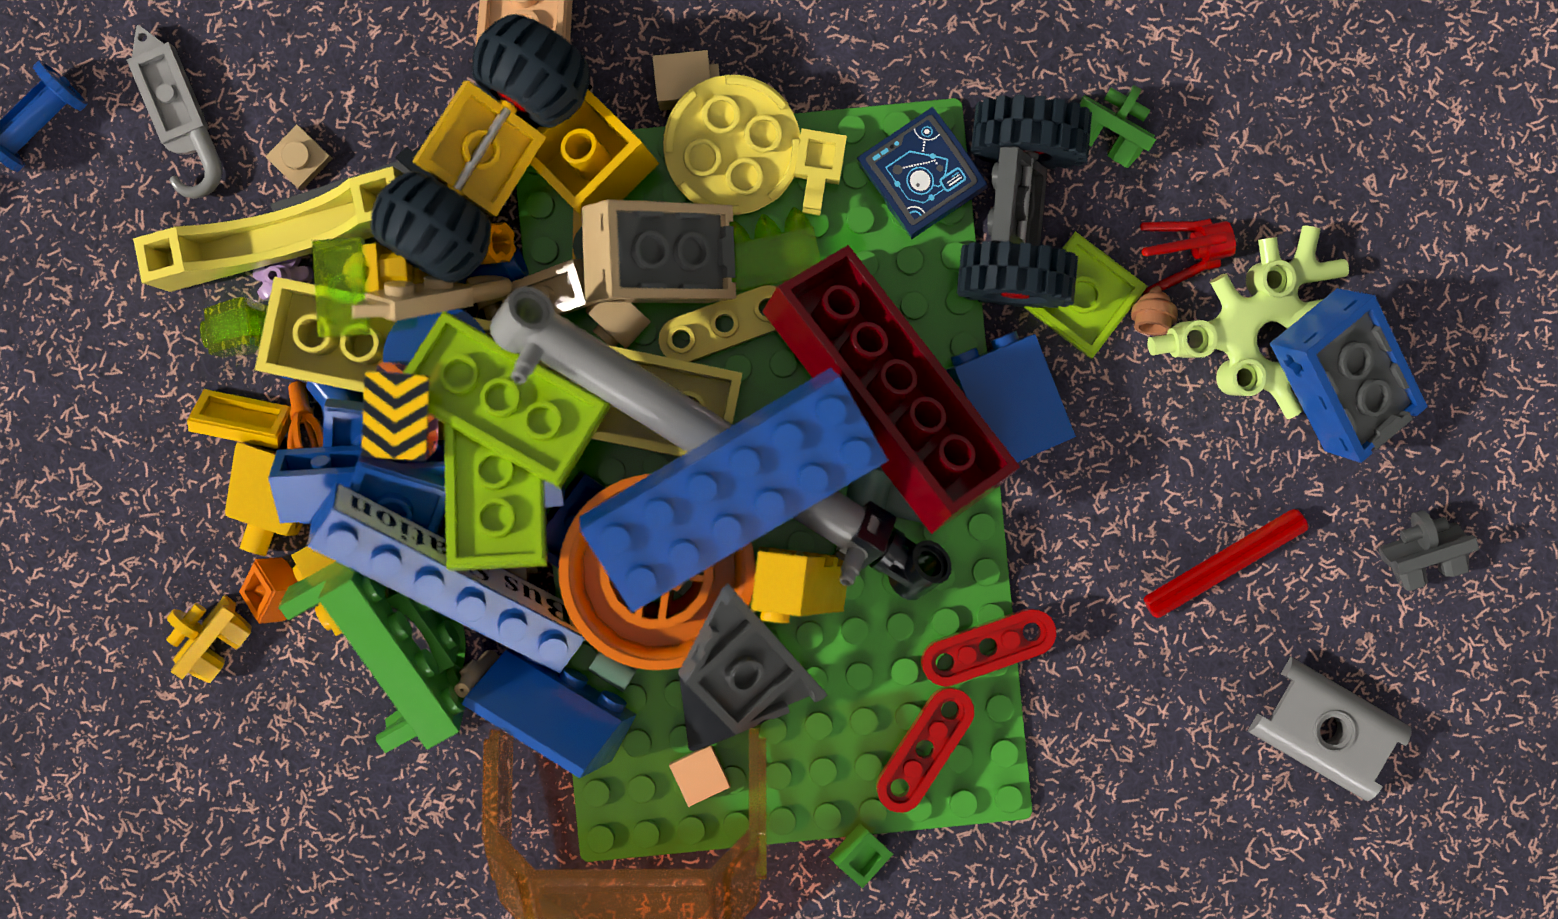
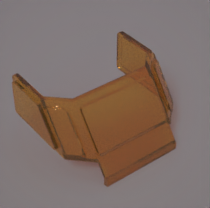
M749 728V830L711 869L535 870L511 845L513 736L502 729H491L489 739H484L482 839L491 879L495 880L499 901L515 919H744L759 902L760 880H767V737H760V728Z

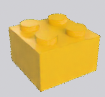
M587 90L581 107L569 119L554 127H539L536 129L545 135L546 139L530 163L581 216V207L605 200H623L659 164L642 141L589 90Z

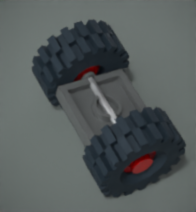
M1002 95L997 96L996 99L986 98L983 99V102L979 101L976 103L971 152L972 155L979 156V159L983 161L992 160L991 163L994 164L992 183L996 194L994 208L990 209L987 219L991 241H984L982 244L973 242L969 243V245H963L961 248L957 286L958 296L965 297L968 300H978L981 303H995V305L1001 306L1014 305V307L1023 308L1024 306L1058 308V306L1068 307L1074 304L1078 256L1073 252H1066L1065 249H1052L1051 246L1040 245L1047 171L1049 169H1056V167L1066 169L1072 168V165L1081 166L1083 162L1086 163L1088 161L1092 112H1090L1089 108L1080 107V104L1076 102L1065 103V99L1054 98L1050 100L1046 99V96L1035 95V98L1026 97L1025 95H1015V97L1010 98Z

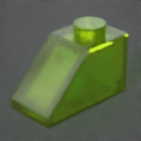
M239 297L204 308L205 321L200 323V337L204 347L208 348L209 355L223 358L258 353L268 305L246 297Z

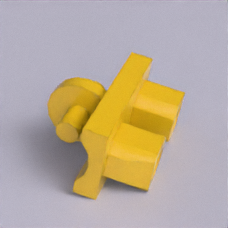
M376 243L362 244V253L355 254L348 259L343 273L347 286L359 294L383 290L384 283L390 281H410L414 284L423 283L424 276L428 275L407 263V259L396 255L385 246Z
M227 595L221 598L201 624L198 621L206 613V609L198 603H195L188 613L173 609L167 616V621L175 629L166 640L171 645L178 647L185 637L189 638L173 658L175 665L171 669V673L183 680L187 673L198 679L211 683L224 666L225 659L208 647L218 637L234 649H237L250 635L252 626L235 611L236 603Z

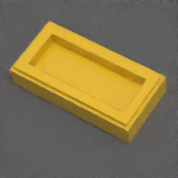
M204 389L187 419L188 431L279 449L292 422L290 419L291 406Z

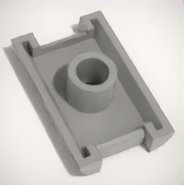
M1290 657L1281 672V675L1291 680L1288 688L1270 719L1257 714L1247 732L1365 801L1372 800L1383 787L1375 782L1396 744L1399 743L1407 746L1411 737V727L1293 657ZM1334 717L1337 722V731L1332 738L1323 740L1320 734L1321 725L1326 719Z

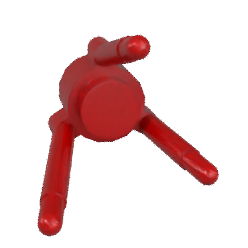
M1210 218L1199 221L1142 222L1140 224L1142 231L1192 232L1189 239L1145 247L1142 249L1143 256L1161 255L1190 249L1195 259L1202 258L1201 262L1147 287L1143 294H1147L1155 286L1161 287L1163 291L1205 270L1221 267V259L1234 256L1236 251V240L1231 224L1228 221L1212 224Z

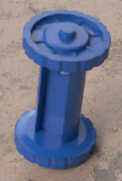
M41 60L33 65V69L41 81L0 120V162L15 172H19L25 166L17 152L66 104L79 111H82L88 105L86 100L70 85L71 82L65 76H61L51 66Z

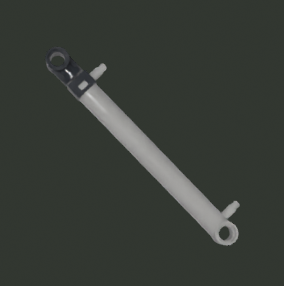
M524 286L515 289L492 318L490 329L495 342L511 353H521L512 372V378L517 383H525L541 360L686 452L693 450L733 426V424L554 312L550 299L538 289ZM836 491L792 517L836 545L833 555L843 561L839 580L845 586L853 585L860 571L869 565L879 573L883 572L888 575L890 585L900 597L907 600H917L948 580L951 575V560L943 547L931 540H923L916 544L906 538L903 532L894 527L897 517L872 501H869L864 506H860Z

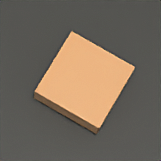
M712 745L689 753L669 764L688 807L731 786Z

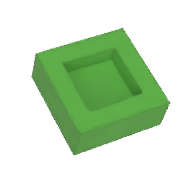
M859 823L829 858L863 888L890 859L893 853Z

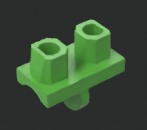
M1133 85L1127 95H1124L1111 87L1104 100L1118 107L1117 112L1084 94L1079 104L1080 107H1087L1092 112L1090 147H1092L1105 126L1119 134L1107 154L1115 162L1129 168L1140 156L1143 149L1149 152L1156 141L1155 135L1126 118L1129 113L1144 122L1148 116L1150 109L1136 102L1141 93V88Z

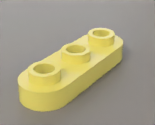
M771 285L760 286L736 295V299L719 301L669 320L664 324L659 333V346L662 353L668 358L693 362L777 331L767 317L759 311V305L763 301L769 300L777 287ZM719 317H731L734 321L733 328L728 332L719 331L716 328V321ZM680 331L687 332L690 335V343L685 348H677L673 344L674 335Z

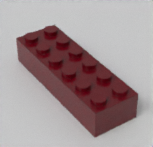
M849 245L777 286L762 312L812 378L829 368H832L840 376L888 459L887 462L880 465L881 469L931 534L997 489L1020 468L1016 460Z

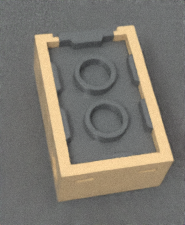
M605 200L581 207L585 302L712 303L736 299V282H732V278H736L734 226H729V222H733V205Z

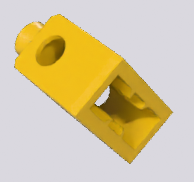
M237 442L232 463L225 515L247 523L240 549L253 554L267 556L274 533L284 536L298 535L303 523H280L268 479L276 452L254 444Z

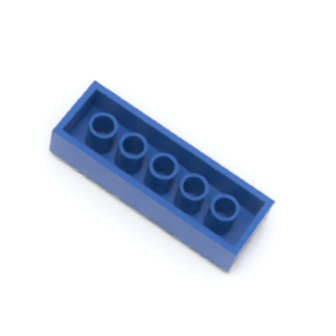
M829 368L581 515L580 531L631 612H634L887 462L888 459L842 379L832 368Z

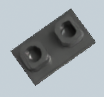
M1425 510L1411 514L1412 527L1400 531V540L1378 547L1382 561L1392 568L1397 583L1407 591L1426 586L1428 578L1425 567L1437 564L1438 571L1445 577H1455L1468 573L1469 553L1479 550L1477 537L1466 535L1458 523L1453 522L1449 524L1445 517L1432 520Z

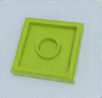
M1075 231L1062 248L1066 252H1073L1078 256L1074 304L1068 307L1058 306V308H1036L1024 306V308L1092 359L1148 286Z

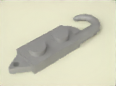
M137 25L132 57L127 59V63L158 137L167 150L173 153L189 155L197 152L205 171L202 182L196 186L183 184L177 176L170 177V183L175 191L183 197L192 199L206 197L214 192L220 184L222 177L221 161L209 135V127L175 47L169 42L164 44L140 25ZM147 36V39L142 42V38Z

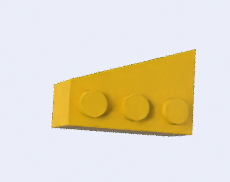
M760 546L751 610L761 611L760 620L777 623H789L790 615L807 616L844 612L847 586L841 584L839 580L843 561L834 555Z

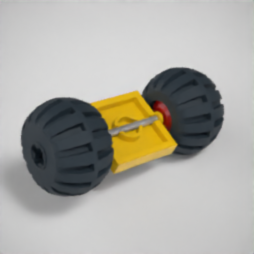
M507 15L495 21L479 37L472 57V75L480 88L470 81H463L412 161L442 183L425 174L413 171L404 173L391 180L378 194L372 209L371 232L374 238L391 252L407 259V263L440 280L455 283L469 276L483 262L490 245L491 224L487 216L480 209L490 216L498 215L546 139L545 135L524 120L540 127H554L569 119L583 104L589 86L590 70L586 59L579 50L546 25L524 15Z

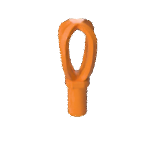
M301 381L292 382L288 386L291 404L290 419L292 422L288 431L287 449L303 448L300 424L305 426L311 448L323 447V428L317 418L314 417L313 409L310 407L306 384Z

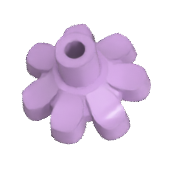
M301 257L254 269L253 277L263 283L257 293L262 300L269 301L274 277L307 282L313 278L312 268L308 266L298 267Z

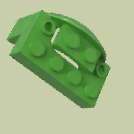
M337 561L289 586L278 606L286 619L291 620L321 603L398 709L385 719L386 729L376 735V742L385 753L416 736L424 747L429 749L460 731L465 706L462 703L465 698L458 697L454 689L459 683L461 677L459 671L463 668L466 653V637L463 624L391 589L390 595L386 597L385 590L387 586ZM406 617L420 630L427 641L430 651L425 648L420 650L411 637V625Z

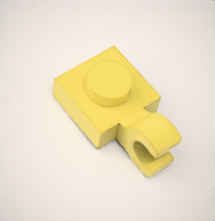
M801 128L794 178L807 180L802 213L820 216L825 183L839 185L846 135Z

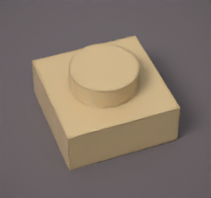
M297 124L265 156L301 191L333 159Z

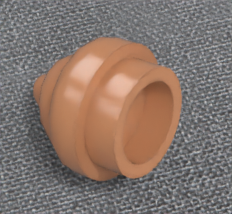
M1153 287L1133 305L1131 318L1135 321L1134 328L1143 334L1160 336L1166 335L1169 328H1172V325L1177 322L1178 309L1171 302L1170 297L1162 292L1161 287Z

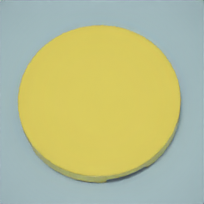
M743 75L717 76L692 87L673 107L664 130V159L673 182L693 203L733 205V215L747 214L774 202L791 184L794 178L798 146L800 144V131L794 113L787 101L768 84Z

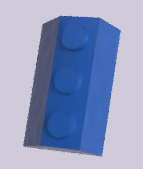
M507 649L468 693L462 703L466 708L579 778L612 762L637 715L626 708L627 703L620 696L609 691L599 692L588 685V678L579 671L564 667L561 673H558L512 649Z

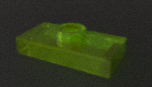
M362 237L312 240L318 337L332 338L370 335L369 317L353 318L352 309L353 304L365 299L367 276L366 260L362 254V244H364Z

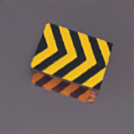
M381 362L377 365V371L365 373L362 456L426 461L433 454L438 444V420L429 415L430 377L428 375L403 373L409 364Z

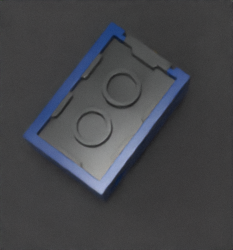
M1337 288L1270 343L1325 452L1362 463L1373 453L1371 449L1377 450L1413 420L1411 415L1417 416L1428 407L1375 295Z

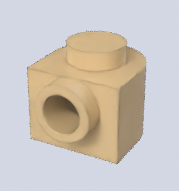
M595 302V304L586 308V313L598 323L593 332L607 345L614 347L620 343L627 349L651 323L632 303Z

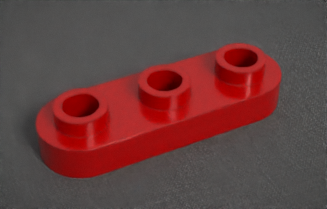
M1033 608L1023 609L931 642L923 651L921 666L927 678L934 684L944 687L953 686L1044 654L1055 642L1056 627L1051 617L1046 613ZM1028 623H1035L1038 627L1037 636L1031 640L1025 639L1023 636L1024 626ZM985 638H991L995 642L994 651L988 655L982 654L979 650L980 642ZM943 653L950 654L952 657L951 666L945 670H941L936 666L937 657Z
M952 686L942 687L930 696L877 779V794L881 803L887 809L897 813L911 811L920 803L973 721L974 706L964 691ZM948 701L955 702L958 707L956 714L952 717H945L941 713L942 705ZM922 740H928L933 745L932 751L925 756L919 755L916 752V746ZM904 779L907 781L908 787L904 793L896 794L892 792L891 784L894 780Z

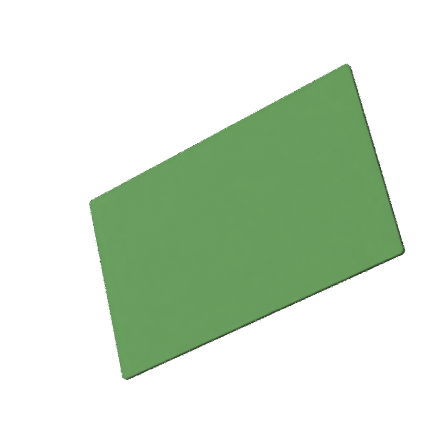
M951 98L794 114L800 134L802 128L847 136L839 185L825 183L820 216L802 213L807 180L793 178L786 191L767 206L751 213L733 215V222H729V226H734L736 278H732V282H736V295L765 285L777 287L849 245L944 369L953 366L951 357L967 350L977 348L979 355L987 352L982 303L978 302V300L965 299V297H960L957 294L961 248L963 245L976 242L972 199L911 239L887 208L885 199L860 168L857 160L858 156L931 107L940 115L967 153L962 103L958 99ZM665 126L630 130L642 141L659 164L623 200L693 203L678 189L668 172L663 153ZM529 164L516 187L523 258L529 275L572 259L573 207ZM765 300L759 305V311L762 315H764L762 311L769 300ZM717 302L632 303L651 323L627 349L666 357L659 346V333L664 324L675 317ZM587 307L562 315L565 319L605 343L593 332L598 323L586 313ZM721 316L716 321V328L721 332L730 331L734 325V321L729 316ZM680 331L673 337V344L677 348H685L690 343V335L687 332ZM777 331L692 362L743 373L733 425L812 379V376ZM620 343L616 346L619 348H624ZM591 439L567 477L565 490L580 470L607 488L618 481L633 476L652 474L679 457ZM848 485L838 490V492L846 496ZM1000 486L933 534L929 532L923 523L896 518L894 527L903 532L906 538L916 544L923 540L936 542L946 550L951 560L952 569L948 580L919 599L907 600L900 597L890 585L888 575L883 572L879 573L868 565L860 571L859 575L855 578L854 584L847 586L844 612L807 616L790 615L789 623L761 620L822 687L827 696L818 702H814L809 696L789 704L788 714L773 720L768 719L756 727L712 744L731 786L688 807L669 767L670 762L692 753L688 749L680 677L678 674L679 669L646 670L638 668L624 692H621L588 670L599 651L585 639L565 667L575 669L588 678L587 684L599 692L609 691L620 696L626 701V708L637 715L612 762L582 778L572 774L581 858L586 862L840 838L847 837L859 823L871 834L1029 818L1032 814L1018 663L952 686L961 689L969 696L974 706V718L932 785L914 809L904 813H897L887 809L881 803L876 789L880 773L922 708L936 690L944 687L931 682L923 672L921 657L925 648L937 639L1013 613ZM552 507L547 508V513H549ZM793 518L752 541L755 565H757L760 546L833 555L836 548L835 544ZM552 565L555 596L562 599L559 569ZM688 579L682 588L674 591L673 601L682 597L692 586L693 581ZM661 596L652 600V602L660 603ZM751 598V601H750V604H749V607H750V608H751V606H752V598ZM752 610L760 618L761 611ZM985 638L980 642L979 650L982 654L988 655L994 651L995 642L993 639ZM947 653L940 654L936 659V666L941 670L948 669L952 664V657ZM952 701L944 703L941 708L942 715L945 717L954 716L958 709L957 704ZM922 740L917 744L916 752L922 756L928 755L932 751L933 745L928 740ZM896 779L891 784V790L896 794L904 793L908 787V783L904 779Z

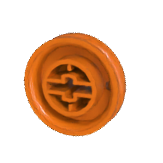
M644 474L633 476L608 486L589 500L579 511L570 525L562 545L559 560V584L562 599L571 621L580 634L595 649L605 656L630 667L646 670H669L679 668L684 663L724 586L729 584L749 606L756 574L755 555L752 542L691 577L690 580L693 581L692 586L682 597L673 601L674 591L682 588L687 580L661 595L660 603L651 601L636 611L631 612L581 533L580 516L650 475Z

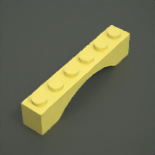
M392 166L349 178L338 187L321 196L279 211L227 222L177 226L133 238L141 282L172 292L374 237L371 232V213L376 198L391 180L404 173Z

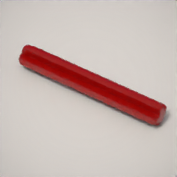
M1298 509L1289 510L1146 595L1144 603L1153 617L1161 618L1306 532L1309 528L1306 519Z

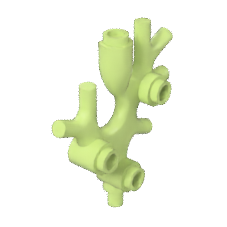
M1302 226L1297 250L1290 262L1283 261L1280 258L1277 237L1258 240L1261 263L1252 266L1246 276L1247 289L1253 296H1242L1233 286L1227 273L1216 277L1210 284L1222 304L1219 315L1211 321L1179 322L1172 328H1169L1166 335L1149 337V353L1152 356L1170 353L1174 358H1201L1210 355L1215 349L1223 351L1228 355L1229 360L1224 362L1217 371L1216 380L1220 390L1231 396H1253L1264 389L1270 392L1276 399L1286 419H1291L1302 413L1303 409L1294 395L1280 363L1266 359L1259 351L1257 335L1260 328L1266 323L1277 322L1288 329L1323 300L1301 301L1298 297L1299 287L1305 283L1347 277L1349 274L1348 262L1345 259L1319 262L1316 259V248L1321 229L1313 226ZM1188 335H1189V338H1190L1189 344H1188V342H1187V336H1188Z

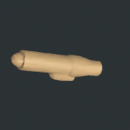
M485 651L477 661L472 659L459 671L461 677L454 689L458 697L465 698L497 661L499 656L495 651Z

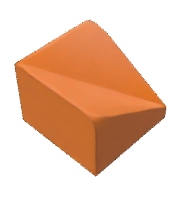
M282 557L255 559L239 593L259 624L285 621L286 617L278 606L288 587L298 581L289 563Z

